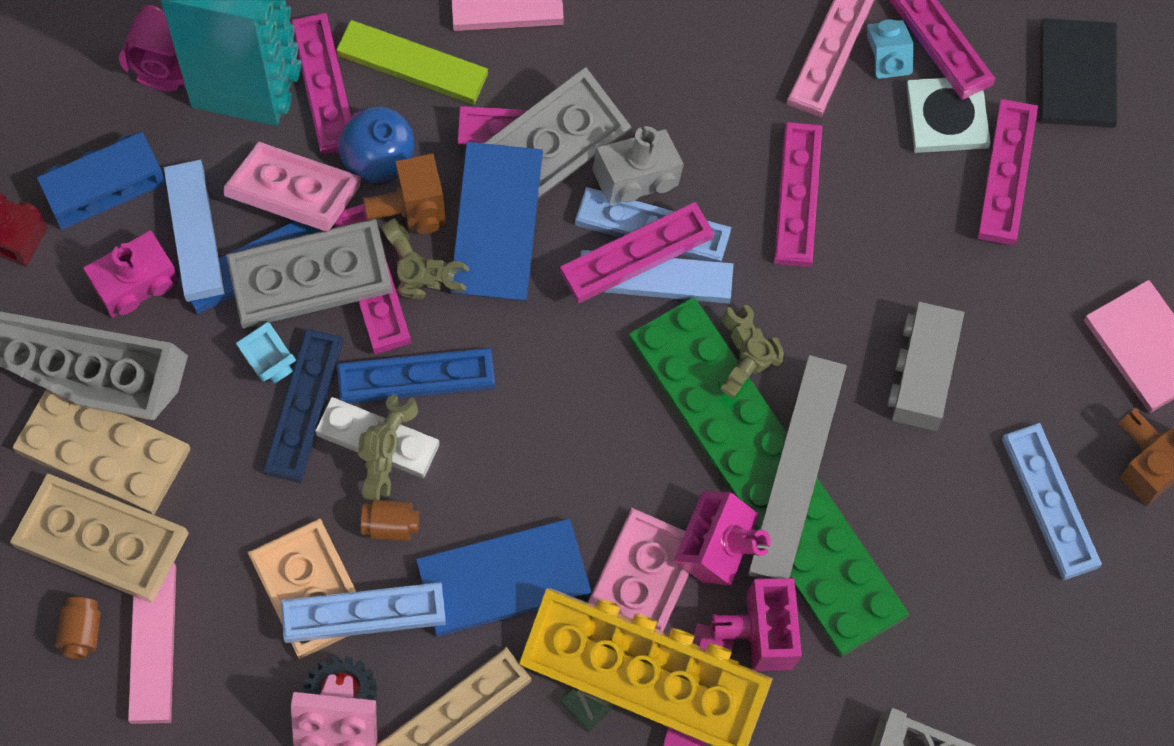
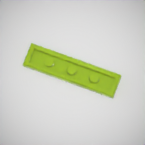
M353 20L350 21L336 50L338 57L475 105L488 76V68Z

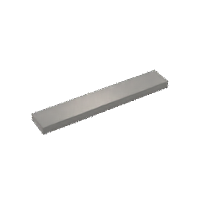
M811 355L808 357L761 530H765L769 534L771 546H757V548H766L768 553L764 556H753L749 576L760 579L790 578L847 365Z

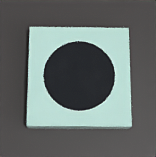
M946 78L907 81L906 90L914 153L989 148L990 136L983 90L962 100Z

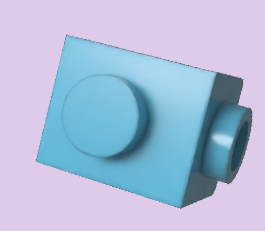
M883 20L880 23L868 24L867 38L875 55L876 77L881 79L912 74L913 41L904 21Z
M266 322L235 343L261 382H265L270 378L272 383L275 384L293 371L289 365L296 361V359L289 353L269 322Z

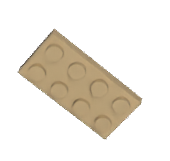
M47 389L13 446L15 453L152 515H155L191 450L189 444L126 415L82 407Z
M47 473L10 543L16 549L153 603L189 532L183 526Z

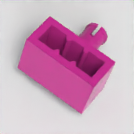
M151 230L129 243L120 244V248L116 246L111 253L84 267L89 283L111 318L119 314L126 315L133 312L140 302L153 295L160 296L165 294L173 287L174 283L179 281L173 264Z
M702 491L673 561L702 583L731 586L743 555L764 556L768 553V550L766 548H757V546L770 547L771 539L767 531L754 530L760 515L731 492Z
M794 578L754 579L746 593V615L713 614L711 616V629H715L714 632H711L712 640L747 639L750 643L753 671L793 670L802 657Z

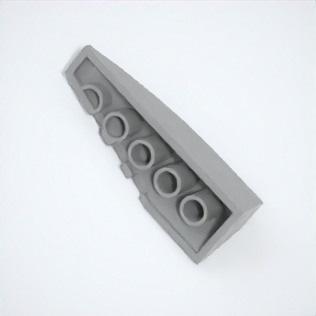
M0 312V367L82 407L155 420L179 391L188 355L172 343Z

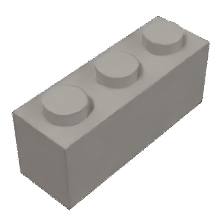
M919 302L915 315L907 314L903 336L910 338L907 349L900 348L895 371L902 372L899 385L892 384L887 405L894 407L892 421L938 431L943 418L965 312Z

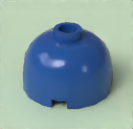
M384 106L366 107L353 114L343 126L338 141L339 157L347 171L352 174L356 173L358 176L365 178V182L372 184L388 183L398 178L395 161L412 158L415 148L413 130L406 118L397 111Z

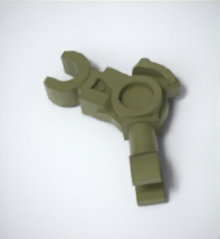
M394 218L382 225L386 237L395 247L400 258L397 261V273L401 284L396 289L398 294L408 299L423 300L426 292L418 288L427 287L428 289L440 290L441 284H444L454 292L462 293L466 291L467 286L454 282V275L459 271L469 272L467 265L460 261H453L447 264L442 260L424 259L416 252H413L408 241L409 234L404 224H398Z
M743 305L738 316L735 315L731 307H728L722 315L724 326L733 331L731 338L737 349L740 350L738 361L740 364L733 369L727 381L720 389L732 399L752 373L762 372L770 364L780 366L783 362L784 352L779 339L774 337L766 340L761 329L755 328L753 324L754 312L749 305Z
M396 394L389 396L386 401L388 416L384 422L379 421L376 426H370L366 432L360 435L358 456L366 461L365 469H368L367 478L363 485L362 494L364 499L379 500L380 495H390L391 481L388 473L392 469V455L397 445L396 430L401 423L416 417L418 407L413 397H410L408 402L400 407L398 396Z

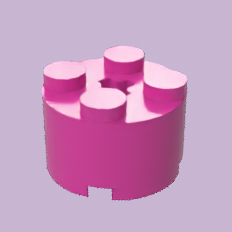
M153 5L143 6L141 12L135 16L119 54L120 65L127 73L129 68H131L138 74L136 80L150 88L167 92L177 91L179 85H184V88H186L164 11Z

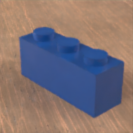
M143 132L136 135H125L106 148L88 151L80 159L66 165L51 167L45 174L37 177L61 230L166 185L160 166Z

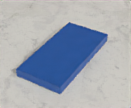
M467 142L454 261H460L467 265L469 272L459 271L454 275V282L462 283L467 288L462 293L454 292L450 289L451 294L527 302L543 149Z
M570 519L416 559L422 584L442 583L446 625L434 626L437 637L537 611L548 588L576 599L591 596V589Z

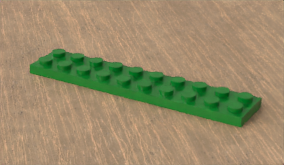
M693 297L630 333L629 340L729 491L760 515L755 530H761L787 433L749 377L733 399L720 390L730 373L740 363L696 298ZM816 478L790 578H794L796 592L840 658L906 619L909 612L818 478Z

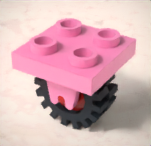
M338 656L331 657L330 665H327L325 660L318 662V670L312 667L308 671L309 678L305 677L303 693L293 692L291 702L293 746H377L376 678L373 679L372 670L370 668L365 670V663L360 660L354 666L352 657L346 656L344 663H339Z

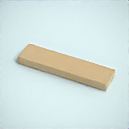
M506 647L377 744V746H447L531 682V677L519 665V662Z

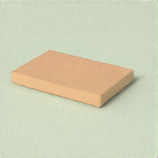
M317 519L248 552L281 623V600L356 592L321 519ZM347 636L291 642L298 659H302Z

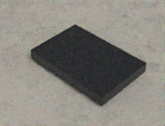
M1043 18L1041 23V123L1115 128L1117 124V23Z

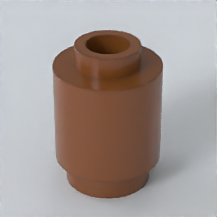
M374 500L373 504H363L361 514L362 535H370L373 540L409 542L411 534H418L420 511L413 510L412 502Z
M69 597L66 599L65 606L61 607L55 647L63 651L62 655L64 657L86 659L88 653L96 652L101 618L97 601L83 597Z

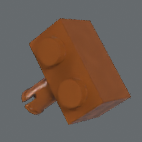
M433 154L395 161L399 187H396L397 191L363 197L368 220L402 214V217L406 218L409 234L416 232L419 234H430L437 231L439 227L446 226L443 192Z
M1135 408L1130 412L1131 415L1127 414L1118 423V427L1122 428L1142 450L1128 464L1120 478L1148 506L1174 485V426L1166 433L1161 432L1159 434L1139 413V410Z

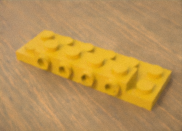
M552 588L546 589L519 665L713 746L749 745L773 678L739 665L738 661L730 659L732 651L725 647L709 643L706 649L693 644L694 636L688 632L671 628L669 634L656 629L657 621L651 617L634 613L632 619L619 614L621 606L614 602L598 598L596 604L592 602L586 603Z

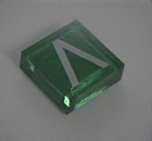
M574 688L561 700V705L588 732L618 706L577 688Z

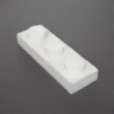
M332 397L317 426L316 435L359 452L360 435L366 432L370 426H376L379 421L384 422L386 418ZM400 424L396 430L397 445L392 455V467L424 479L439 447V440Z

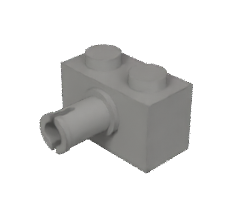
M644 126V132L641 127L638 128L634 138L597 147L592 171L609 205L619 202H632L641 196L655 192L665 193L672 190L679 184L684 164L666 129L657 131L652 127Z

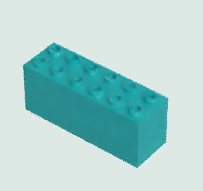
M161 0L191 107L278 127L281 114L286 115L290 108L291 93L289 89L291 82L298 81L301 71V60H297L298 43L293 41L294 25L290 24L291 7L286 5V0Z

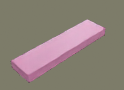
M833 0L788 97L787 105L819 118L822 117L875 0Z
M173 563L153 603L133 596L128 718L130 724L171 723L176 597L175 563Z

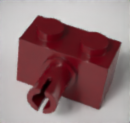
M0 193V257L27 267L47 227L40 210L26 202H20L18 205L8 201Z

